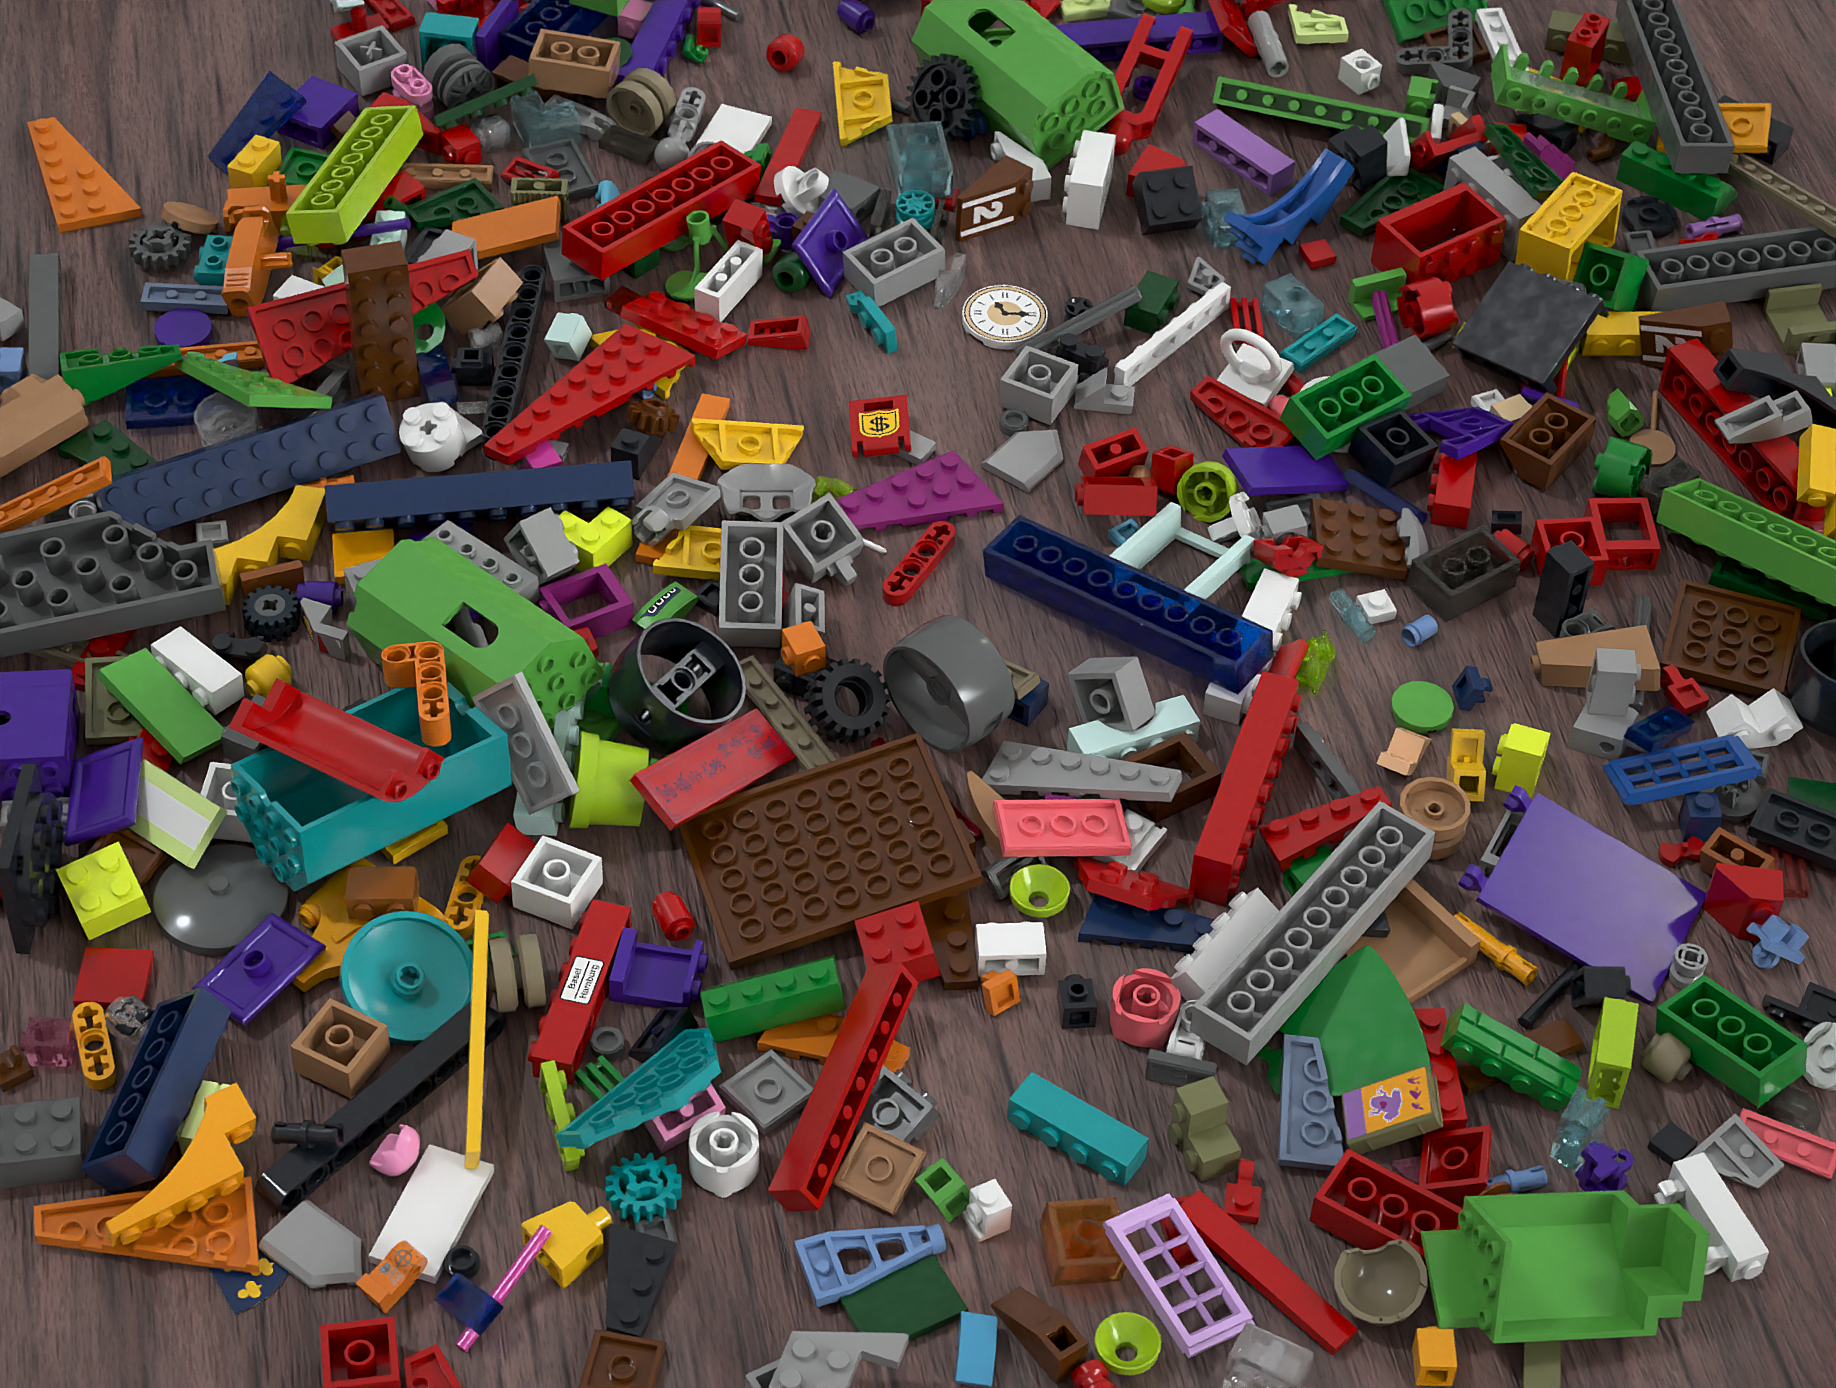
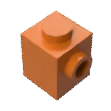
M812 621L782 629L781 656L785 665H790L796 676L825 668L826 646Z

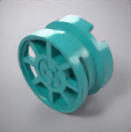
M910 190L900 194L896 200L897 225L914 218L925 230L931 228L935 222L934 198L929 193L921 190Z

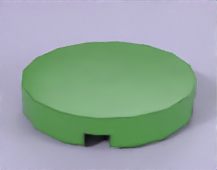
M1412 681L1401 685L1394 691L1390 710L1394 715V720L1402 728L1417 734H1428V731H1442L1450 724L1454 705L1447 691L1438 685L1426 681Z

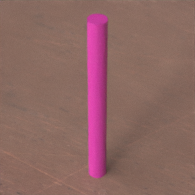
M540 1225L456 1341L455 1345L459 1349L467 1353L551 1236L552 1231L547 1227Z

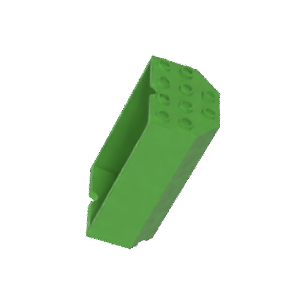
M933 0L925 7L911 40L922 68H924V59L931 61V55L939 56L940 53L956 55L960 59L967 60L966 65L973 66L971 74L978 75L974 84L981 85V88L976 91V95L982 98L975 101V105L985 114L989 125L988 129L994 134L998 131L1042 159L1048 170L1074 150L1075 141L1080 140L1083 130L1096 132L1124 109L1115 74L1023 0ZM999 20L1011 29L1014 34L995 48L980 34Z
M426 537L424 541L418 542L412 539L401 540L356 585L354 597L357 598L355 611L349 612L347 626L368 657L383 668L381 654L388 646L426 641L440 643L444 648L447 681L465 696L467 704L471 709L476 707L472 699L473 696L522 672L550 730H552L556 722V714L562 710L568 711L572 709L577 701L604 674L583 637L436 537ZM466 605L498 627L499 632L492 644L483 648H476L444 626Z

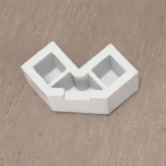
M1774 688L1750 705H1746L1731 694L1706 711L1718 737L1731 734L1734 737L1739 736L1748 749L1779 745L1803 728L1790 700Z

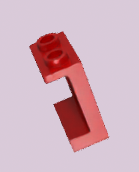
M1478 114L1470 117L1449 135V141L1435 144L1430 131L1423 132L1409 144L1411 155L1409 167L1421 173L1448 164L1449 157L1470 148L1476 147L1479 149L1488 141L1483 133L1486 127L1481 115Z

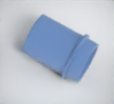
M1426 614L1416 621L1406 624L1401 630V637L1409 647L1419 646L1424 640L1438 632V625L1432 616Z

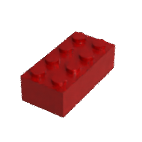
M1347 1149L1314 1196L1309 1221L1362 1250L1377 1249L1389 1241L1405 1240L1419 1252L1427 1268L1420 1231L1460 1230L1458 1216L1460 1210L1463 1209L1366 1157ZM1427 1270V1285L1430 1286V1280Z

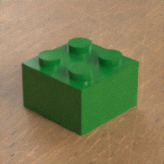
M1586 241L1573 282L1583 283L1588 295L1589 293H1594L1604 300L1605 307L1621 312H1632L1650 260Z

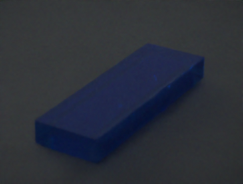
M443 344L437 345L427 353L416 354L417 366L428 403L444 402L448 404L458 402V393Z
M1351 468L1345 471L1343 479L1401 515L1402 508H1409L1420 523L1424 525L1428 518V513L1360 471Z
M1669 705L1628 727L1623 737L1651 753L1689 732L1695 721Z

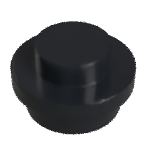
M467 1245L455 1246L449 1251L444 1260V1268L447 1275L455 1280H468L474 1277L479 1272L481 1266L478 1253Z

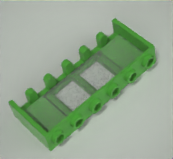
M1501 44L1491 64V78L1496 104L1530 114L1535 112L1606 133L1609 137L1629 143L1636 141L1646 144L1656 123L1643 90L1635 103L1624 100L1628 92L1625 82H1619L1612 95L1599 92L1603 86L1601 75H1594L1587 88L1577 86L1575 83L1579 74L1575 67L1568 69L1562 81L1550 78L1554 71V65L1551 60L1543 62L1538 74L1526 71L1529 64L1527 53L1519 54L1514 65L1510 66L1507 45Z

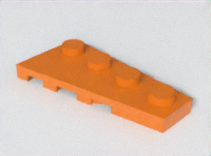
M830 1013L765 1030L757 1042V1050L768 1052L772 1049L786 1052L785 1057L800 1059V1056L819 1060V1064L824 1065L845 1018ZM894 1040L883 1066H886L893 1073L897 1069L901 1070L910 1056V1047Z

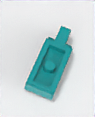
M861 289L846 295V304L850 312L858 314L861 325L865 329L869 328L874 342L878 346L881 345L887 354L897 351L895 327L870 296L866 297Z

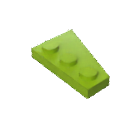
M555 1060L541 1063L539 1088L541 1095L545 1094L546 1111L549 1120L555 1119L556 1125L553 1126L555 1136L576 1119L572 1103L566 1104L563 1091H567L568 1088L564 1071H557ZM555 1136L565 1172L579 1169L580 1157L585 1156L584 1149L579 1150L576 1147L560 1148Z

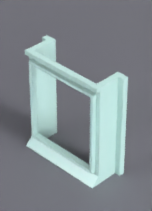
M1170 502L1107 557V563L1112 565V589L1187 623L1194 609L1244 564L1248 565L1250 563V548L1254 545L1255 538L1244 535L1230 549L1182 528L1181 506ZM1174 539L1219 558L1181 592V601L1131 578Z

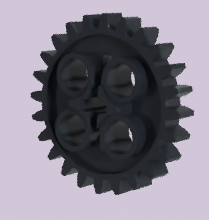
M940 53L939 56L931 55V61L923 60L924 68L916 67L918 76H910L914 84L913 86L906 87L911 92V96L905 97V100L910 101L911 105L905 111L912 112L908 121L915 122L913 130L920 131V137H925L928 141L953 142L955 141V136L963 137L962 129L970 130L969 120L976 121L972 113L973 111L980 110L975 105V101L982 98L976 95V91L981 88V85L974 84L978 75L971 74L973 66L966 65L967 60L960 59L959 56Z

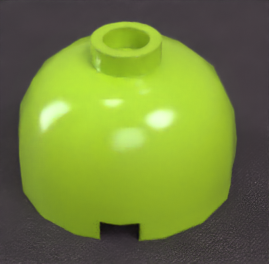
M1204 461L1193 465L1183 474L1177 485V497L1184 511L1188 510L1191 514L1197 515L1193 517L1194 519L1210 523L1221 520L1231 511L1229 499L1230 496L1238 493L1239 486L1235 475L1228 467L1219 462Z

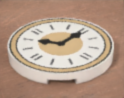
M995 285L976 291L966 300L963 306L962 323L967 334H972L977 339L983 341V345L995 349L1011 350L1043 334L1047 327L1048 314L1045 304L1034 293L1017 286Z

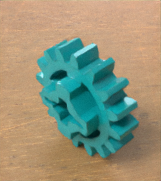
M634 1153L633 1161H629L624 1157L621 1158V1167L612 1165L611 1175L605 1177L606 1201H610V1209L612 1211L620 1209V1218L622 1219L628 1217L629 1214L633 1215L635 1223H638L643 1216H646L648 1222H653V1215L655 1214L665 1218L666 1208L675 1210L677 1208L676 1200L682 1198L681 1174H677L675 1164L667 1166V1160L664 1156L656 1161L653 1158V1153H649L646 1159H641L638 1153Z

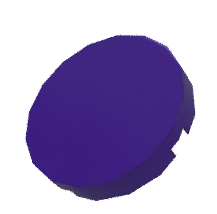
M190 308L175 309L166 312L158 318L154 325V335L158 345L179 344L180 348L205 346L209 344L213 337L212 322L206 314L199 310Z

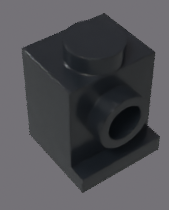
M1072 974L1065 977L1064 980H1058L1057 1002L1061 1028L1095 1027L1098 1006L1097 1001H1095L1092 979H1083L1079 974ZM1070 1012H1086V1013L1070 1014Z

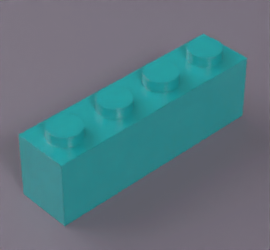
M1033 1072L1029 1074L1009 1098L1007 1120L1012 1122L1016 1128L1028 1131L1040 1138L1046 1145L1068 1154L1075 1162L1087 1165L1109 1181H1115L1124 1187L1146 1160L1149 1138Z

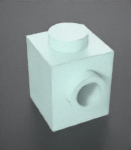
M557 313L544 340L554 358L579 361L591 338L592 332L582 315L576 313Z

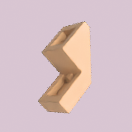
M1402 727L1396 728L1388 750L1381 752L1377 764L1406 776L1412 775L1431 739Z

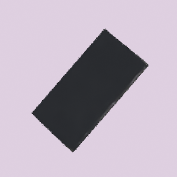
M663 1006L629 1050L628 1055L644 1063L684 1030L697 1029L698 1022L688 1007Z

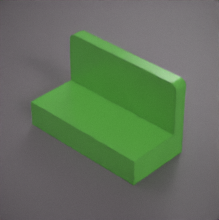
M1397 268L1351 279L1348 301L1363 322L1376 319L1371 300L1373 292L1376 290L1387 292L1392 315L1398 314L1397 297H1401L1403 292L1399 291V288L1405 285L1407 274L1403 268Z

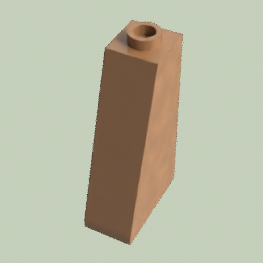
M1646 625L1535 642V655L1530 656L1533 674H1539L1542 685L1586 688L1596 648L1635 650L1636 663L1641 664V678L1639 683L1635 682V690H1660V666Z

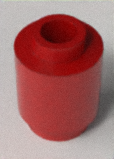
M1504 529L1501 532L1499 530L1496 531L1488 541L1490 546L1489 553L1512 570L1514 568L1519 571L1524 570L1534 556V551L1530 549V545L1508 529Z
M671 891L657 895L651 904L652 915L665 938L670 941H681L689 937L695 927V921L682 898Z

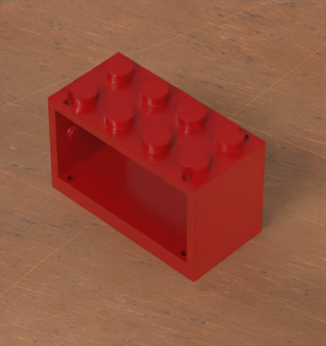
M1463 182L1378 219L1371 263L1381 272L1403 268L1407 274L1405 285L1431 277H1437L1442 282L1448 281L1451 284L1499 261L1507 219ZM1454 234H1461L1426 251H1419Z

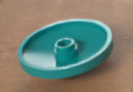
M413 911L388 913L368 922L350 941L340 966L339 981L342 997L346 1006L388 1025L390 1042L402 1045H418L471 1002L473 955L459 933L450 925L434 916Z

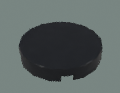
M1639 196L1630 199L1627 205H1624L1621 220L1628 231L1651 230L1653 238L1658 239L1666 237L1673 232L1677 222V213L1672 205L1666 201L1663 204L1658 202L1659 198Z

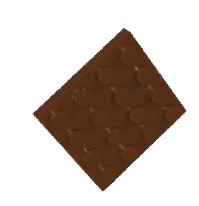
M1681 579L1659 665L1660 672H1662V668L1673 664L1684 678L1689 679L1693 677L1696 681L1760 697L1773 688L1783 695L1802 608Z

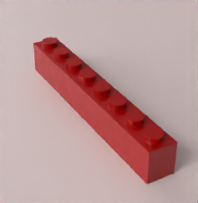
M901 962L869 965L768 1189V1192L787 1211L820 1210L918 986V981Z

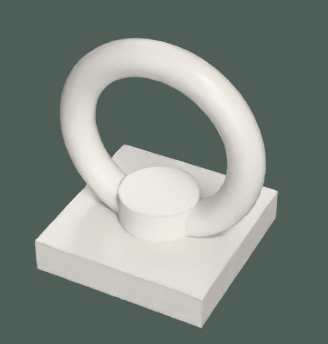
M1231 329L1226 331L1221 337V351L1229 364L1217 380L1267 408L1270 400L1277 395L1294 371L1293 363L1280 358L1276 350L1265 339L1248 330ZM1232 341H1244L1254 347L1243 343L1237 353H1235Z

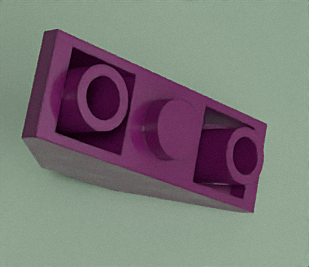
M1528 132L1524 136L1523 143L1563 180L1572 172L1580 174L1574 168L1576 162L1542 135L1536 138Z

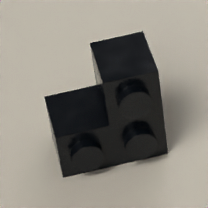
M1355 124L1329 139V151L1347 160L1355 168L1347 182L1353 183L1359 191L1387 175L1388 141L1372 124L1362 130Z

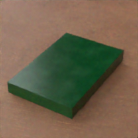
M935 1255L896 1270L852 1294L839 1297L838 1301L855 1332L904 1333L909 1335L908 1342L960 1320L961 1311L968 1312V1308Z

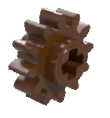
M644 399L639 400V403L631 401L625 418L629 419L630 424H637V429L644 433L660 435L666 434V431L674 432L677 428L679 415L675 414L676 410L668 409V405L660 400Z

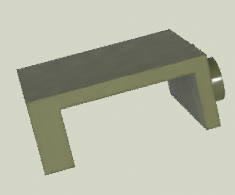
M1821 283L1769 289L1762 311L1786 355L1798 354L1801 342L1836 344V321L1828 322L1818 305L1823 288Z

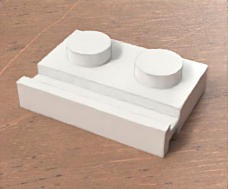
M1127 809L1124 812V817L1132 844L1131 854L1122 856H1093V858L1108 864L1111 861L1125 864L1128 867L1127 870L1138 873L1166 839L1168 829L1164 827L1159 829L1155 826L1154 822Z

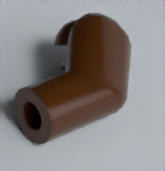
M1606 133L1601 134L1598 138L1600 140L1599 147L1587 150L1586 156L1588 161L1593 163L1612 157L1615 152L1617 139L1607 136Z

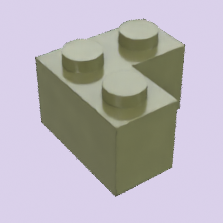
M1214 1076L1176 1088L1174 1103L1171 1105V1124L1168 1125L1171 1141L1175 1145H1179L1183 1152V1159L1187 1169L1194 1171L1200 1183L1238 1170L1241 1154L1238 1143L1226 1125L1229 1102Z

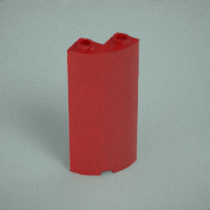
M277 678L262 707L244 698L229 725V728L390 803L410 798L430 780H434L439 775L441 764L445 759L426 747H420L301 692Z

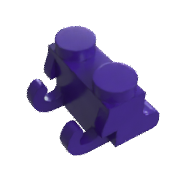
M1596 1141L1587 1145L1581 1153L1585 1163L1575 1173V1177L1579 1180L1578 1185L1585 1192L1623 1190L1627 1184L1625 1172L1629 1171L1633 1165L1634 1159L1632 1154L1624 1149H1620L1619 1153H1617L1604 1143L1599 1145ZM1617 1154L1620 1159L1625 1161L1624 1163H1618L1614 1159L1617 1157Z

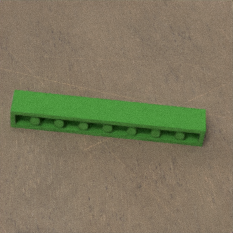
M1218 76L1213 103L1344 130L1355 124L1362 130L1372 124L1382 136L1399 118H1404L1409 143H1412L1423 132L1429 131L1431 118L1223 76Z

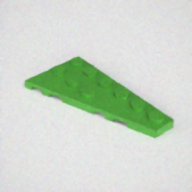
M187 352V356H182L181 360L175 362V368L248 407L331 409L332 406L331 396L292 385L279 379L270 378L268 373L251 372L215 359L206 358L204 353Z

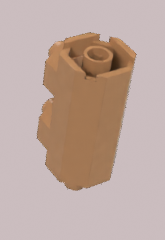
M31 374L2 392L0 396V478L89 425L84 408L82 407L85 404L84 397L79 390H72L59 374L48 380L36 374Z

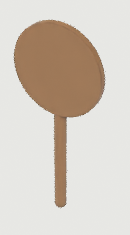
M1656 390L1652 394L1650 429L1634 433L1629 442L1651 449L1653 454L1651 466H1662L1673 459L1676 447L1668 435L1656 430L1658 391Z

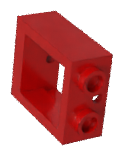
M1585 11L1567 39L1560 80H1563L1569 68L1575 67L1579 74L1575 85L1584 88L1588 87L1592 77L1597 75L1600 70L1611 19Z
M1081 476L1080 484L1075 483V501H1077V506L1081 507L1083 514L1156 516L1157 485L1152 477Z
M1588 498L1584 517L1596 518L1609 558L1607 570H1655L1661 548L1648 498ZM1602 522H1638L1643 540L1606 541Z

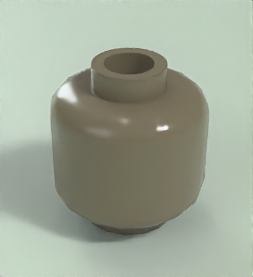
M1656 1033L1640 1052V1055L1643 1056V1068L1663 1083H1669L1674 1078L1681 1081L1693 1066L1688 1062L1692 1054L1691 1049L1670 1033H1664L1661 1036Z

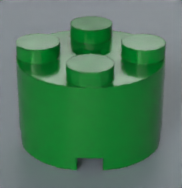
M1610 437L1605 453H1599L1595 460L1594 470L1598 471V475L1593 483L1592 492L1609 498H1640L1645 488V485L1641 484L1644 475L1649 476L1651 470L1652 450L1640 444Z

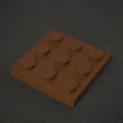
M1312 498L1309 510L1313 540L1324 545L1320 559L1315 558L1316 566L1404 580L1407 567L1403 540L1397 533V522L1400 519L1399 512L1359 504L1336 502L1329 499Z

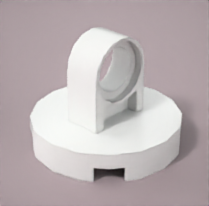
M787 166L778 172L774 178L776 195L781 194L786 202L782 205L784 210L795 214L798 218L806 211L816 212L818 209V196L826 190L829 183V178L817 168L803 173L794 166Z
M1244 492L1230 496L1229 504L1232 517L1207 528L1213 542H1224L1239 535L1241 538L1244 535H1248L1255 539H1261L1259 527L1262 525L1254 507L1250 509L1247 507L1245 501L1249 497ZM1254 545L1250 548L1251 552L1254 550Z
M1822 1022L1812 1028L1804 1039V1042L1808 1045L1806 1073L1803 1076L1809 1084L1831 1091L1836 1090V1023Z

